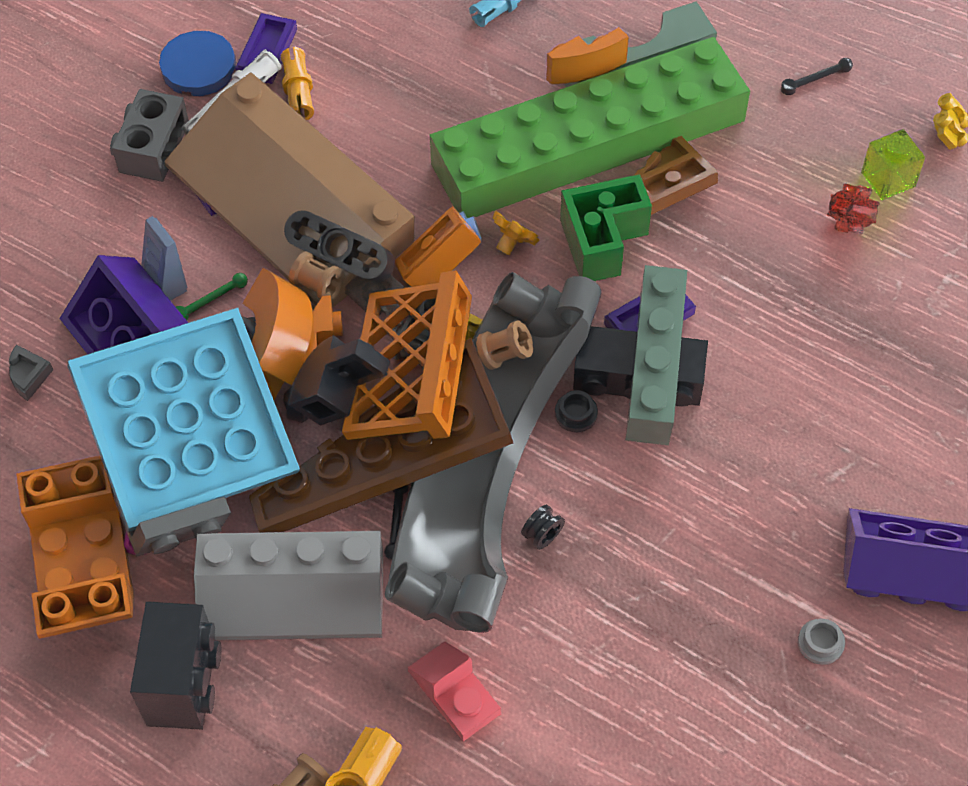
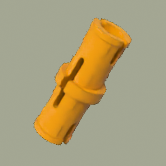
M293 47L294 60H291L290 50L287 48L281 53L285 74L282 79L283 91L288 95L289 106L300 115V109L304 108L305 119L309 120L314 115L310 95L313 84L311 76L306 70L305 52L301 48Z

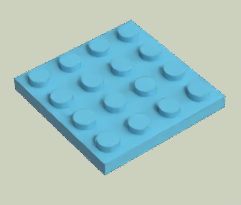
M238 308L68 361V369L128 532L135 530L140 522L225 496L227 498L296 474L300 470Z

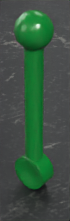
M236 273L232 281L186 307L176 306V308L188 320L190 313L234 288H244L248 283V278L244 273Z

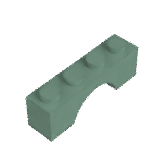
M697 1L662 12L661 30L657 36L643 45L628 47L627 62L612 71L711 37L716 38L717 31ZM593 35L583 40L589 45L597 37ZM586 80L566 83L565 86L569 87Z
M645 265L639 302L637 342L629 400L626 441L669 446L675 415L688 270Z

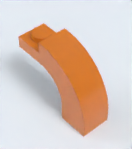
M262 268L242 304L252 310L255 315L256 326L252 345L274 400L284 382L290 385L293 384L301 368L311 337L313 312L310 299L302 289Z

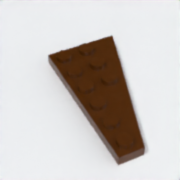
M472 338L467 339L464 345L450 437L433 439L428 431L349 440L342 435L334 442L329 438L316 447L318 450L316 455L299 466L300 470L298 473L267 483L249 495L258 531L260 533L288 531L514 444ZM400 387L383 399L381 403L386 407L404 390ZM412 399L395 416L398 419L415 417L418 403ZM376 406L372 407L359 417L358 423L369 422L380 410Z

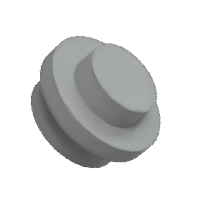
M814 619L807 622L801 628L798 636V647L802 655L809 661L820 665L831 664L842 655L845 648V637L842 630L833 621Z

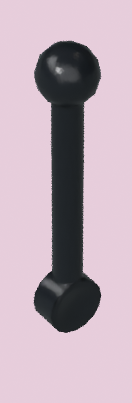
M842 58L838 64L798 80L785 79L781 84V92L785 95H793L796 92V88L839 71L849 72L853 67V62L849 58Z
M409 484L392 490L395 496L390 541L384 549V554L389 560L393 558L401 522L403 494L408 491Z

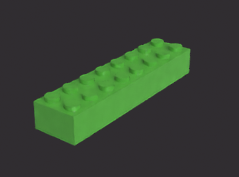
M711 37L429 134L431 165L454 208L458 212L464 211L467 218L478 217L649 156L654 151L660 152L663 148L671 146L673 138L682 136L688 142L744 122L750 89L716 38Z

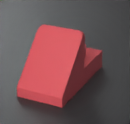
M443 642L408 667V672L463 742L501 715V707L473 674L472 659L447 642Z

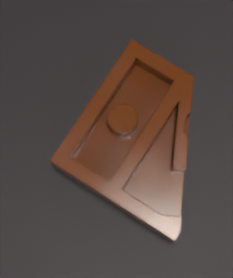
M682 136L673 138L671 146L663 148L660 153L654 151L647 159L646 165L634 174L641 175L652 204L651 215L718 184V171Z

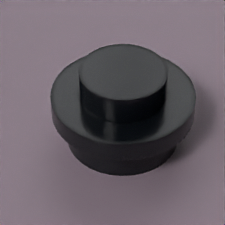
M580 390L567 392L556 403V421L567 431H586L597 420V404L586 392Z

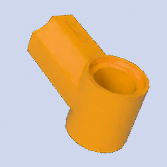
M365 727L340 770L329 777L325 786H381L402 751L401 744L391 734L377 727Z

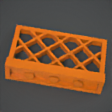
M457 270L442 272L439 283L370 293L360 340L374 346L387 334L393 341L380 354L390 360L404 349L410 355L394 370L388 368L387 376L370 391L365 388L366 383L357 386L350 415L345 417L342 434L347 440L428 431L433 439L450 437L472 302V295ZM436 298L435 304L422 316L415 311L425 300ZM393 304L400 306L384 321L379 318L381 306ZM408 315H411L416 321L400 335H397L392 329ZM427 329L430 332L429 339L414 350L409 343L423 330ZM420 363L424 367L423 374L408 386L402 378ZM395 384H398L404 391L385 407L378 399ZM414 399L418 403L415 417L398 419L395 415ZM373 404L380 410L369 422L358 423L360 415Z

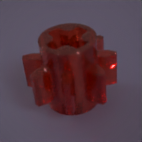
M845 183L843 184V190L831 195L827 216L837 220L834 227L835 230L862 235L864 227L876 223L880 202L869 198L873 189L863 185L854 186Z

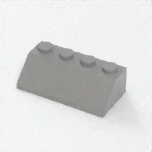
M380 531L197 534L194 567L195 603L203 605L208 621L215 624V640L382 638L383 547Z

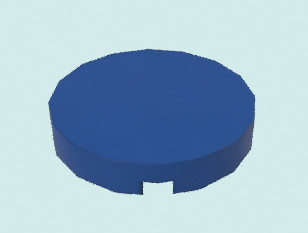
M191 31L180 34L167 43L161 51L159 65L164 82L173 91L182 94V91L191 92V96H205L216 93L228 85L236 67V58L231 44L223 36L210 31Z

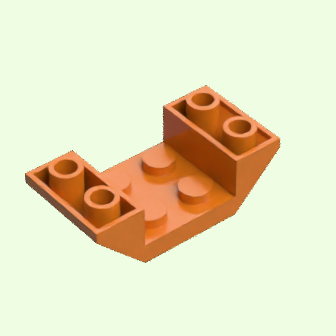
M101 456L16 473L21 513L30 529L38 592L31 593L37 637L41 639L132 618L134 591L128 554L124 546L123 522L114 501L111 484Z

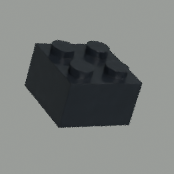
M163 602L145 603L130 693L146 726L203 730L205 714H212L215 687L210 685L212 669H219L222 647L221 642L215 640V624L208 621L203 605Z

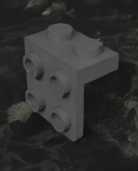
M112 489L114 501L136 557L150 552L161 554L170 551L182 542L194 538L197 540V534L220 533L221 527L231 514L224 496L140 522L135 530L128 532Z

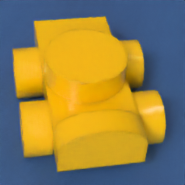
M951 93L943 94L937 102L941 107V112L934 115L933 122L938 138L951 150L957 148V146L961 147L968 142V134L963 130L968 127V114Z

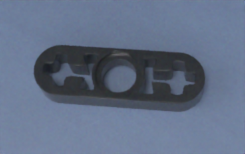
M305 210L293 213L285 223L284 234L290 244L366 281L381 283L387 280L393 273L395 260L392 253L370 239ZM300 227H309L320 233L319 241L300 234ZM339 236H346L348 240L347 251L340 257H333L330 253L332 241ZM361 252L371 258L380 260L381 264L378 269L358 260L359 253Z

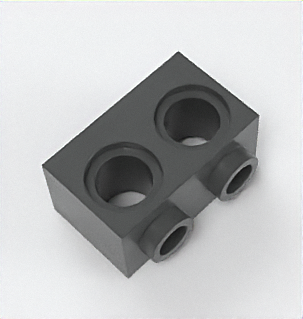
M144 89L138 90L133 103H129L125 109L124 122L119 133L116 132L113 135L110 144V152L115 158L119 173L161 182L164 181L169 170L165 166L164 161L181 142L185 134L182 126L189 121L183 97Z

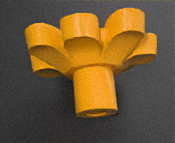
M498 211L494 212L492 219L500 227V231L504 233L496 246L500 251L510 256L517 242H528L535 246L540 241L537 238L539 235L521 226L514 220L512 222L506 220Z

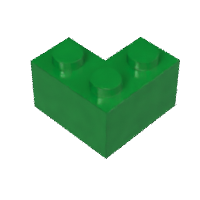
M640 174L561 190L560 221L579 276L587 277L593 281L621 276L624 253L622 241L649 235L652 204Z

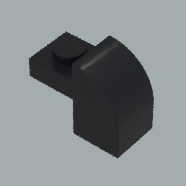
M333 335L320 343L303 363L295 380L289 406L320 426L350 415L357 386L386 376L390 360L377 352L367 342L356 339L345 344Z

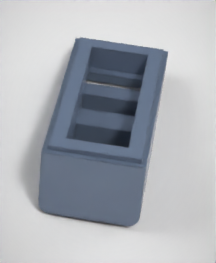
M152 216L146 219L141 266L171 301L187 292L186 288H188L176 243L157 218Z

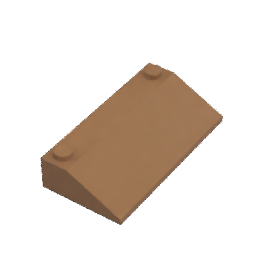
M252 72L218 96L164 161L165 166L201 200L206 202L215 213L288 280L289 272L295 259L305 252L290 244L284 234L287 219L297 211H309L370 239L388 249L394 259L414 243L415 216ZM301 226L299 229L300 234L319 241L320 233L305 226ZM339 236L332 241L330 253L333 257H340L347 251L348 240L346 236ZM361 252L357 258L370 267L377 269L381 264V261L377 258H371ZM316 257L317 261L329 267L335 266ZM343 270L345 274L344 283L338 295L331 300L332 307L355 291L366 280ZM304 286L300 289L308 295L310 301L317 305L320 300L317 297V293Z

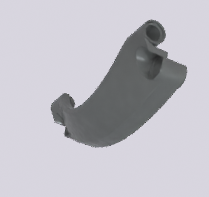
M511 272L498 286L492 303L472 340L477 350L476 342L479 334L486 331L493 334L508 328L509 323L517 320L525 324L531 334L533 353L530 357L525 359L515 357L503 361L500 367L493 370L488 369L482 363L514 444L412 482L396 538L389 581L385 589V598L425 621L435 618L455 630L485 633L492 629L508 580L501 550L502 523L508 493L523 450L542 410L588 337L602 291L595 281L587 277L572 276L565 281L562 292H559L550 285L539 289L516 273Z

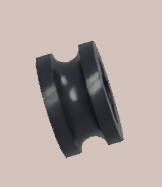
M547 504L538 508L527 519L521 530V535L526 539H534L533 545L539 550L548 546L557 537L565 524V519L560 515H552L553 509Z

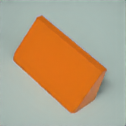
M452 206L395 260V265L403 280L411 287L439 283L440 274L452 271L481 243V240Z

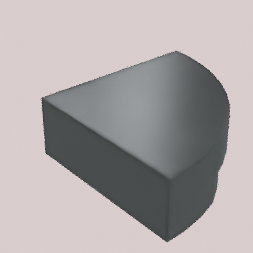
M17 344L10 354V379L17 393L28 401L53 371V367L46 359Z

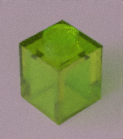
M902 129L869 142L861 173L880 199L885 200L916 187L925 156L907 132Z

